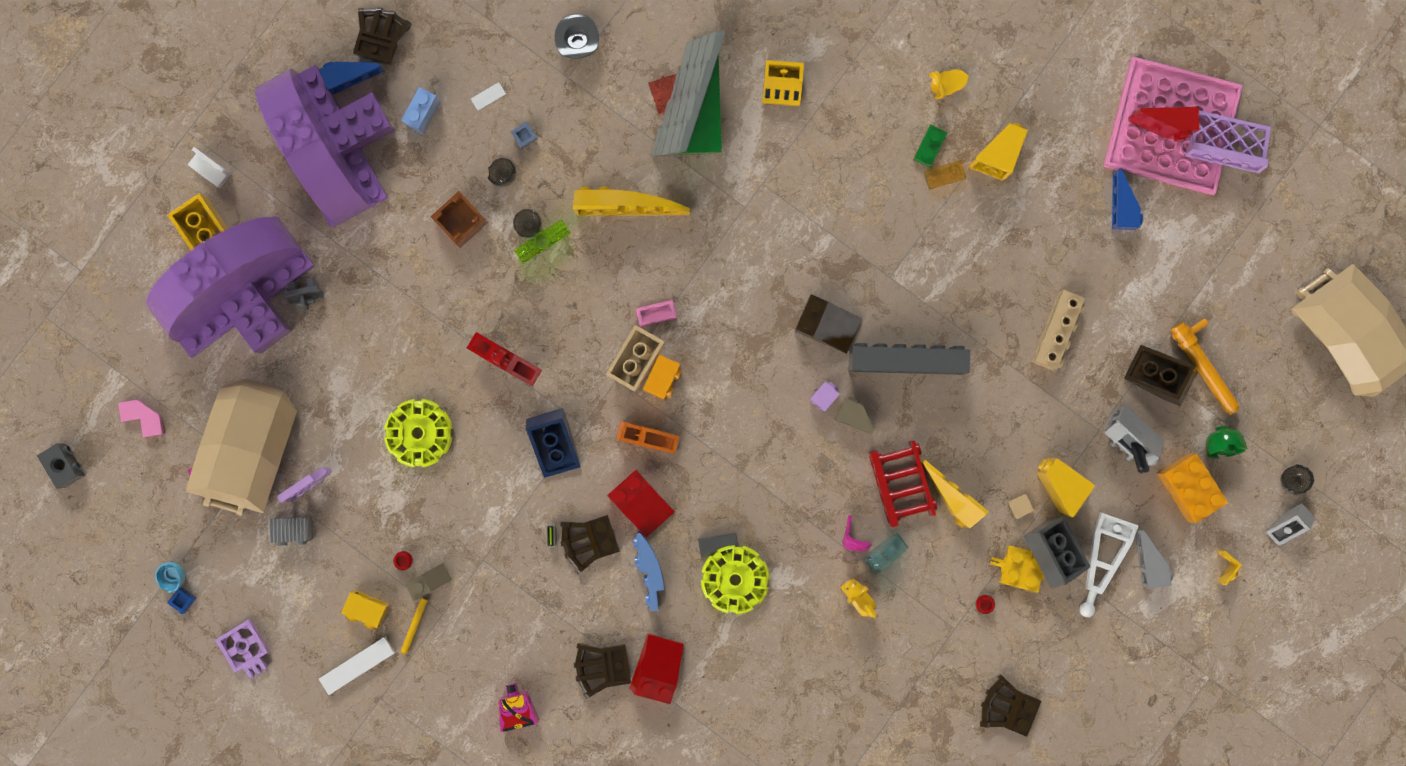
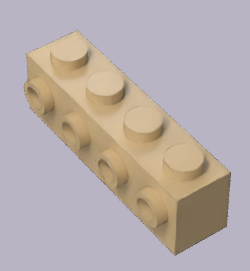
M1066 290L1058 292L1031 361L1032 363L1052 371L1062 366L1064 362V357L1062 356L1071 344V339L1069 338L1078 326L1076 320L1085 308V304H1083L1085 298Z

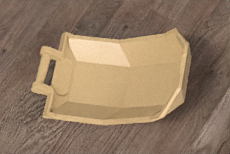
M1354 264L1338 275L1327 268L1322 272L1321 276L1304 288L1301 287L1296 291L1302 301L1291 308L1293 314L1298 316L1327 347L1348 380L1354 395L1375 397L1406 374V327L1390 301ZM1327 280L1330 281L1326 285L1321 287L1319 290H1317L1315 293L1310 294V292L1315 290L1317 287H1319Z
M242 379L219 389L185 492L205 497L203 506L209 507L210 505L235 512L239 516H242L244 508L264 513L297 413L284 390L249 379Z

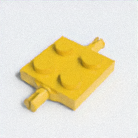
M1008 545L1003 560L994 557L990 559L992 560L990 565L1001 567L999 581L1001 584L1038 593L1041 581L1046 579L1033 553L1029 550Z

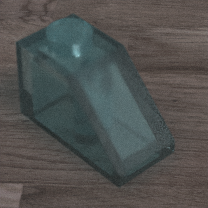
M896 532L874 548L864 560L874 574H877L890 567L909 547Z

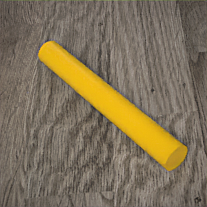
M421 597L400 650L403 654H408L428 603L426 598Z

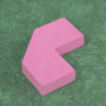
M132 400L118 403L121 422L140 419L143 437L164 434L162 415L152 410L144 402Z

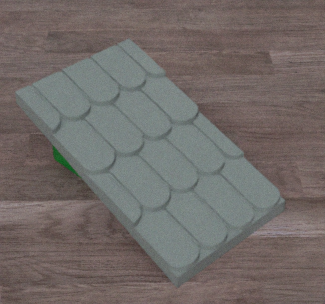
M726 31L712 32L709 35L696 38V40H690L687 43L681 68L677 70L671 99L667 102L661 128H658L651 157L664 155H709L722 152L719 50Z

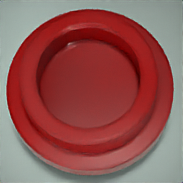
M407 551L398 552L393 559L394 566L399 570L409 569L413 564L412 555Z
M981 595L977 598L975 606L980 613L989 614L995 608V601L989 595Z

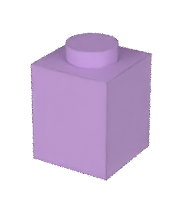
M823 382L809 400L821 411L825 412L840 394L837 392L838 388L832 382Z

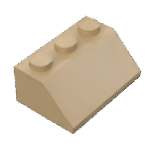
M635 325L605 375L630 390L637 392L666 342Z

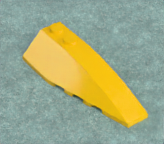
M579 187V190L574 191L573 211L576 216L690 215L689 207L649 194L610 190V187H598V190H591V187Z

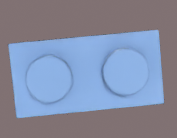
M419 87L401 121L406 126L423 134L440 100L436 95Z

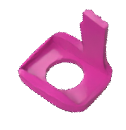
M848 515L846 531L842 539L843 548L859 552L868 551L872 546L871 542H863L850 537L849 531L852 515Z

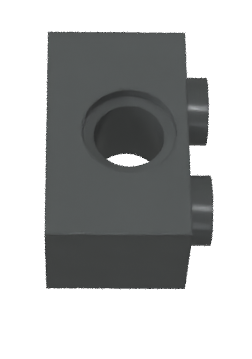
M56 443L37 455L56 489L66 488L85 476L82 472L81 464L73 457V450L66 443ZM62 460L65 463V467L63 469L60 466Z

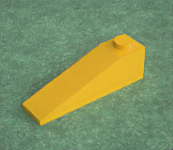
M926 460L921 461L923 469L949 512L956 518L954 522L961 528L964 526L971 528L987 515L989 511L975 499L965 493L962 494L960 492L961 489L950 480L947 481L946 476Z

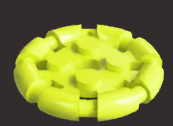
M411 399L399 404L397 409L388 416L384 430H386L384 440L388 451L397 458L398 462L409 467L422 466L423 468L437 463L443 454L446 455L452 443L451 429L453 427L448 414L440 409V405L427 399H422L421 401ZM421 408V414H415V409ZM433 413L438 417L435 421L430 418ZM402 414L407 417L403 422L399 419ZM418 427L423 431V435L419 439L413 435L414 429ZM438 429H443V437H438ZM394 430H398V437H394ZM402 444L407 448L403 453L399 450ZM435 445L438 449L433 453L430 448ZM415 452H421V458H416Z
M732 545L718 549L713 556L710 555L707 558L701 571L703 573L701 588L705 598L712 602L711 605L714 608L727 614L728 612L743 614L753 610L755 605L761 604L769 590L768 579H770V573L766 562L760 559V554L755 550L743 545L742 547ZM734 554L741 555V561L734 560ZM723 558L726 563L720 567L717 562ZM752 561H753V562L755 563V565L757 566V567H756L755 569H753V570H752L751 567L748 565V564H750ZM711 574H717L716 581L710 580ZM734 574L741 577V582L738 585L730 583V577ZM755 578L760 579V585H754ZM718 589L723 594L719 598L714 594ZM751 593L754 597L748 601L745 596ZM737 599V604H729V600Z

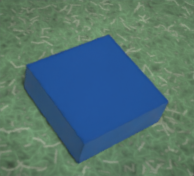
M181 587L176 590L168 604L181 614H185L196 597Z

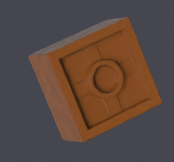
M460 191L431 216L438 226L460 248L488 223Z

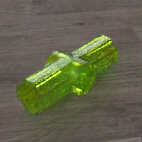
M561 219L544 231L536 233L533 238L514 249V252L521 263L524 264L540 253L548 251L551 246L571 233ZM540 238H547L546 245L538 246Z

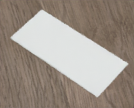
M498 82L471 98V101L478 111L506 93Z

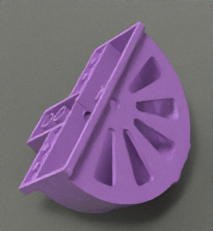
M316 65L301 73H297L291 68L255 88L259 108L279 149L307 193L320 208L330 227H336L388 199L362 148L395 131L378 98L372 92L340 109L333 94L328 91Z
M279 217L256 218L233 226L202 242L172 264L151 288L146 299V306L170 339L179 342L191 358H194L234 327L237 328L254 352L262 354L292 331L270 300L286 289L287 283L298 280L314 268L315 265Z

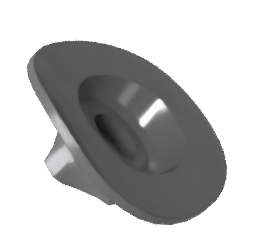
M571 14L564 17L558 23L555 30L557 50L561 55L570 59L590 56L599 45V32L596 24L592 19L583 14Z

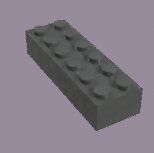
M856 343L853 347L849 348L848 372L964 375L970 373V350L965 349V346H953L945 349V345H933L930 348H926V345H914L911 348H906V344H895L892 347H887V344L878 343L873 345V347H867V343Z

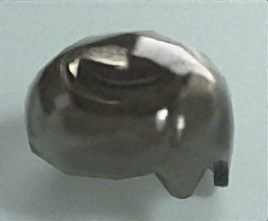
M507 158L496 159L488 167L489 176L487 178L495 186H509L516 179V166Z
M520 210L513 220L514 230L521 237H534L542 228V219L534 210Z
M1300 464L1285 469L1280 477L1281 486L1284 490L1294 495L1304 494L1309 491L1315 481L1312 471Z

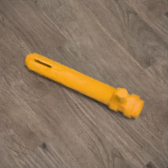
M1202 319L1191 328L1184 322L1175 325L1170 329L1172 332L1171 336L1174 340L1178 341L1177 345L1179 348L1185 351L1193 365L1196 366L1197 371L1221 407L1229 415L1239 411V403L1197 342L1198 339L1195 334L1209 324L1208 321Z

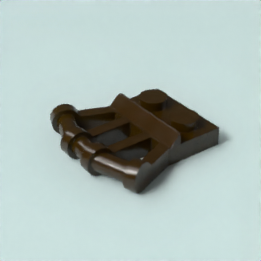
M381 7L365 10L364 8H358L360 30L353 54L391 65L397 43L403 34L410 29L412 23L408 20L405 21L392 10L388 12ZM366 17H373L370 31L367 32L365 19ZM385 18L387 20L383 34L378 35L376 32L380 19ZM393 22H395L400 27L392 38H389Z
M608 515L587 522H560V527H562L560 544L564 547L565 559H568L575 567L577 574H580L596 559L620 552ZM570 527L586 528V533L569 538ZM589 537L590 546L573 551L571 543ZM593 550L594 555L583 565L575 557L576 555Z
M577 643L576 648L578 651L573 665L577 671V676H575L576 682L580 684L584 691L585 699L590 698L607 687L631 684L625 644L599 648ZM585 651L598 653L602 656L599 659L583 661ZM603 664V672L585 674L584 667ZM605 677V682L593 689L590 688L586 681Z
M1000 674L993 686L987 689L985 701H982L980 705L982 707L980 727H1005L1027 737L1041 700L1018 691ZM1005 685L1015 695L1011 699L997 692ZM994 698L1011 704L1008 712L993 706ZM990 711L1005 716V720L990 721Z

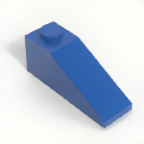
M328 62L323 65V68L319 69L328 91L333 95L385 72L379 63Z
M1118 169L1113 173L1112 230H1136L1143 223V214H1141V208L1123 170Z

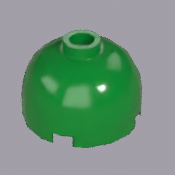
M1227 426L1216 427V431L1207 437L1205 444L1207 457L1210 459L1219 458L1218 454L1226 455V457L1244 453L1245 449H1248L1244 436L1235 429H1228Z

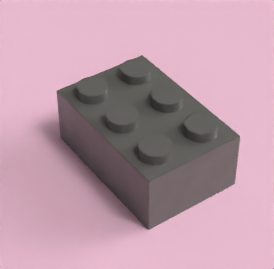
M1064 515L1049 519L1024 535L1050 588L1066 585L1091 568Z

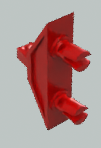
M475 332L466 347L486 361L531 386L535 384L542 369L478 332Z

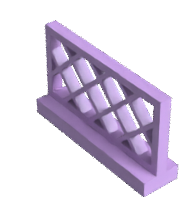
M1199 110V117L1205 118L1209 125L1203 128L1199 123L1200 130L1190 137L1189 147L1185 152L1186 157L1260 173L1268 167L1269 159H1266L1271 127ZM1219 121L1224 122L1228 129L1221 132L1216 123ZM1241 126L1247 133L1240 137L1235 127ZM1209 127H1212L1217 134L1212 139L1205 131ZM1256 130L1264 132L1263 139L1260 141L1253 133ZM1228 131L1236 138L1231 143L1223 135ZM1201 133L1207 142L1203 144L1195 142L1196 135ZM1247 135L1255 143L1250 147L1242 139ZM1219 137L1225 146L1219 148L1213 141ZM1239 142L1244 151L1237 152L1232 145ZM1257 146L1261 151V156H1254L1250 149Z

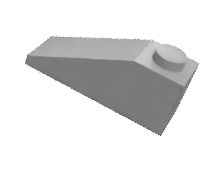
M1137 529L1135 538L1143 587L1150 589L1172 586L1173 572L1169 569V565L1146 532Z

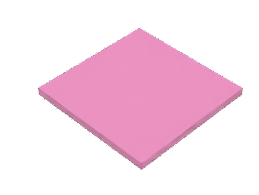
M1132 56L1103 167L1115 170L1122 169L1126 173L1215 195L1223 165L1186 157L1185 152L1189 147L1190 137L1186 138L1185 141L1175 142L1174 139H1166L1129 122L1128 117L1140 108L1199 107L1200 111L1235 119L1243 85ZM1199 117V123L1203 128L1209 125L1205 118ZM1219 121L1216 123L1221 132L1228 129L1224 122ZM1212 127L1205 130L1211 139L1217 136ZM1230 131L1223 134L1228 141L1231 135ZM1201 133L1196 135L1195 142L1202 144L1207 142ZM1219 137L1213 141L1219 148L1225 146Z

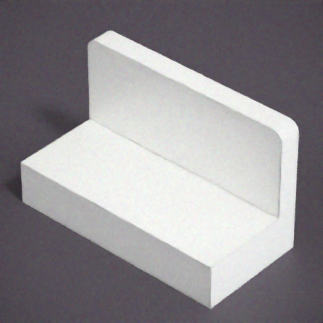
M193 147L192 151L196 154L188 163V166L212 184L221 188L232 173L205 153Z

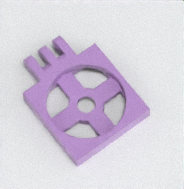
M320 468L313 474L307 475L278 495L277 498L281 503L296 500L325 480L324 478L331 474V468Z
M248 619L215 640L234 673L244 669L247 676L252 679L255 677V674L261 673V669L263 671L268 669L262 656L269 653L270 650L251 619ZM248 629L253 635L245 639L242 638L238 630ZM231 635L235 643L234 647L228 650L227 643ZM241 642H244L246 644V648L244 650L239 648V644ZM257 642L260 646L256 656H253L249 649L252 644ZM237 653L242 654L246 662H239L232 657Z

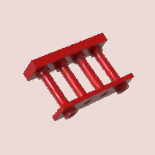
M909 441L910 448L889 454H878V451L868 453L888 525L891 528L899 526L898 521L901 520L900 518L928 511L930 516H935V511L938 510L935 499L931 498L920 460L921 448L919 443L916 444L915 441ZM910 455L913 456L914 467L889 474L887 472L884 473L882 465H885V462ZM918 474L921 485L896 492L889 491L887 484L890 481ZM923 492L925 504L900 511L894 509L893 502L896 499Z

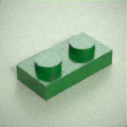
M930 124L913 160L930 168L948 132Z

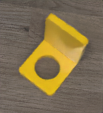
M1218 550L1217 553L1231 563L1217 581L1220 584L1227 585L1237 577L1238 570L1242 567V564L1226 551Z

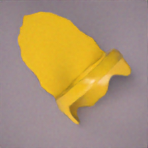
M958 69L941 73L934 71L928 74L929 77H932L930 85L932 92L936 94L935 99L944 98L946 95H951L961 90L967 84L969 78L964 71Z

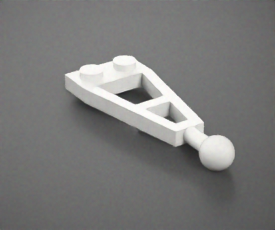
M1101 512L1099 513L1093 531L1089 559L1091 568L1088 569L1085 587L1090 591L1086 602L1082 603L1079 608L1082 616L1091 617L1094 615L1095 607L1093 604L1097 593L1103 594L1131 547L1138 525ZM1101 533L1124 541L1111 565L1097 560ZM1096 566L1107 570L1098 587L1093 585Z

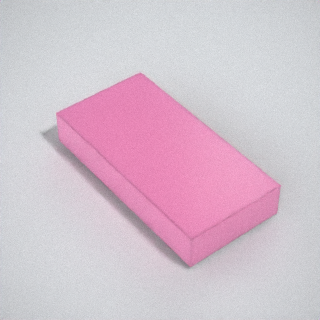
M673 300L636 308L640 327L677 319Z

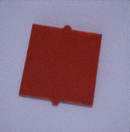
M676 74L668 77L662 76L661 79L648 83L658 114L665 113L667 102L671 99Z

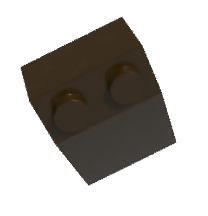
M811 294L794 331L847 354L862 319Z
M1140 345L1124 379L1163 400L1181 406L1197 375V368L1193 364Z

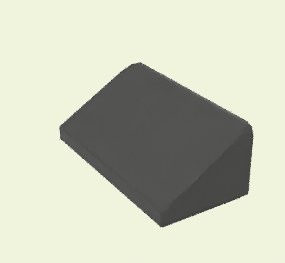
M736 533L698 538L701 558L713 556L718 549L726 546L735 545V547H738Z

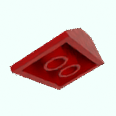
M1199 107L1140 108L1128 117L1129 122L1166 139H1174L1175 142L1185 141L1186 138L1193 136L1194 133L1200 130Z
M637 469L607 495L646 538L675 512Z
M647 633L629 687L632 693L670 705L677 686L684 644Z

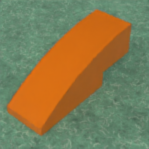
M620 421L615 440L675 454L680 436Z

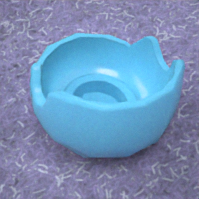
M163 563L155 572V580L159 588L167 590L168 593L178 590L185 582V571L177 563Z

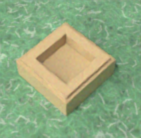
M1026 493L1007 501L1015 519L1034 511Z

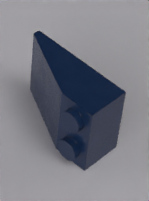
M563 408L526 419V431L544 478L581 467Z

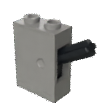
M1125 404L1111 415L1104 432L1111 438L1109 441L1110 445L1113 447L1118 445L1120 451L1127 453L1125 458L1128 461L1135 460L1139 473H1147L1150 465L1155 466L1160 461V454L1163 452L1165 440Z

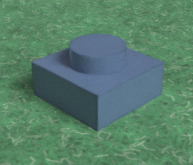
M527 122L511 131L521 149L537 140L536 135Z

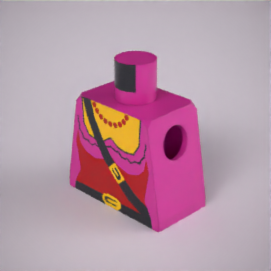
M517 683L505 685L507 696L501 697L499 700L500 731L505 732L537 724L539 717L528 691L519 693Z

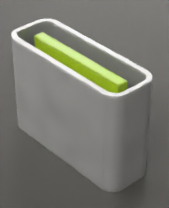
M550 524L547 526V547L556 546V525Z

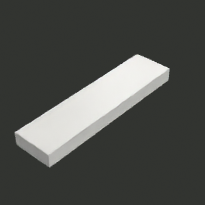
M385 636L319 678V681L327 694L330 695L396 652Z

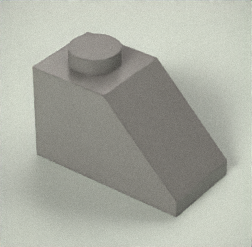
M1301 503L1286 511L1266 530V533L1280 546L1309 531L1315 517Z

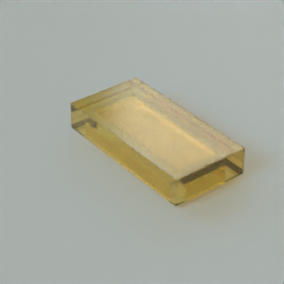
M961 160L924 171L929 190L966 179Z

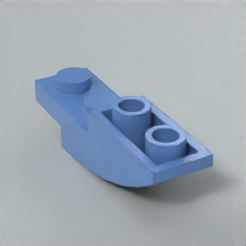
M637 532V537H633L634 549H638V556L635 557V567L639 568V573L647 572V575H644L645 587L649 588V594L646 595V606H650V611H656L659 609L657 591L665 589L664 578L660 563L652 546L641 532Z

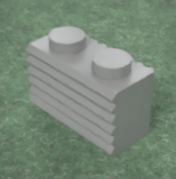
M312 517L269 519V543L275 542V546L288 545L287 542H295V545H306L307 541L313 540Z

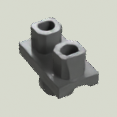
M315 278L306 279V287L300 288V284L295 281L287 283V291L283 292L284 298H287L290 304L294 303L295 307L301 306L304 311L309 310V304L315 303L314 299L324 297L323 291L319 288Z

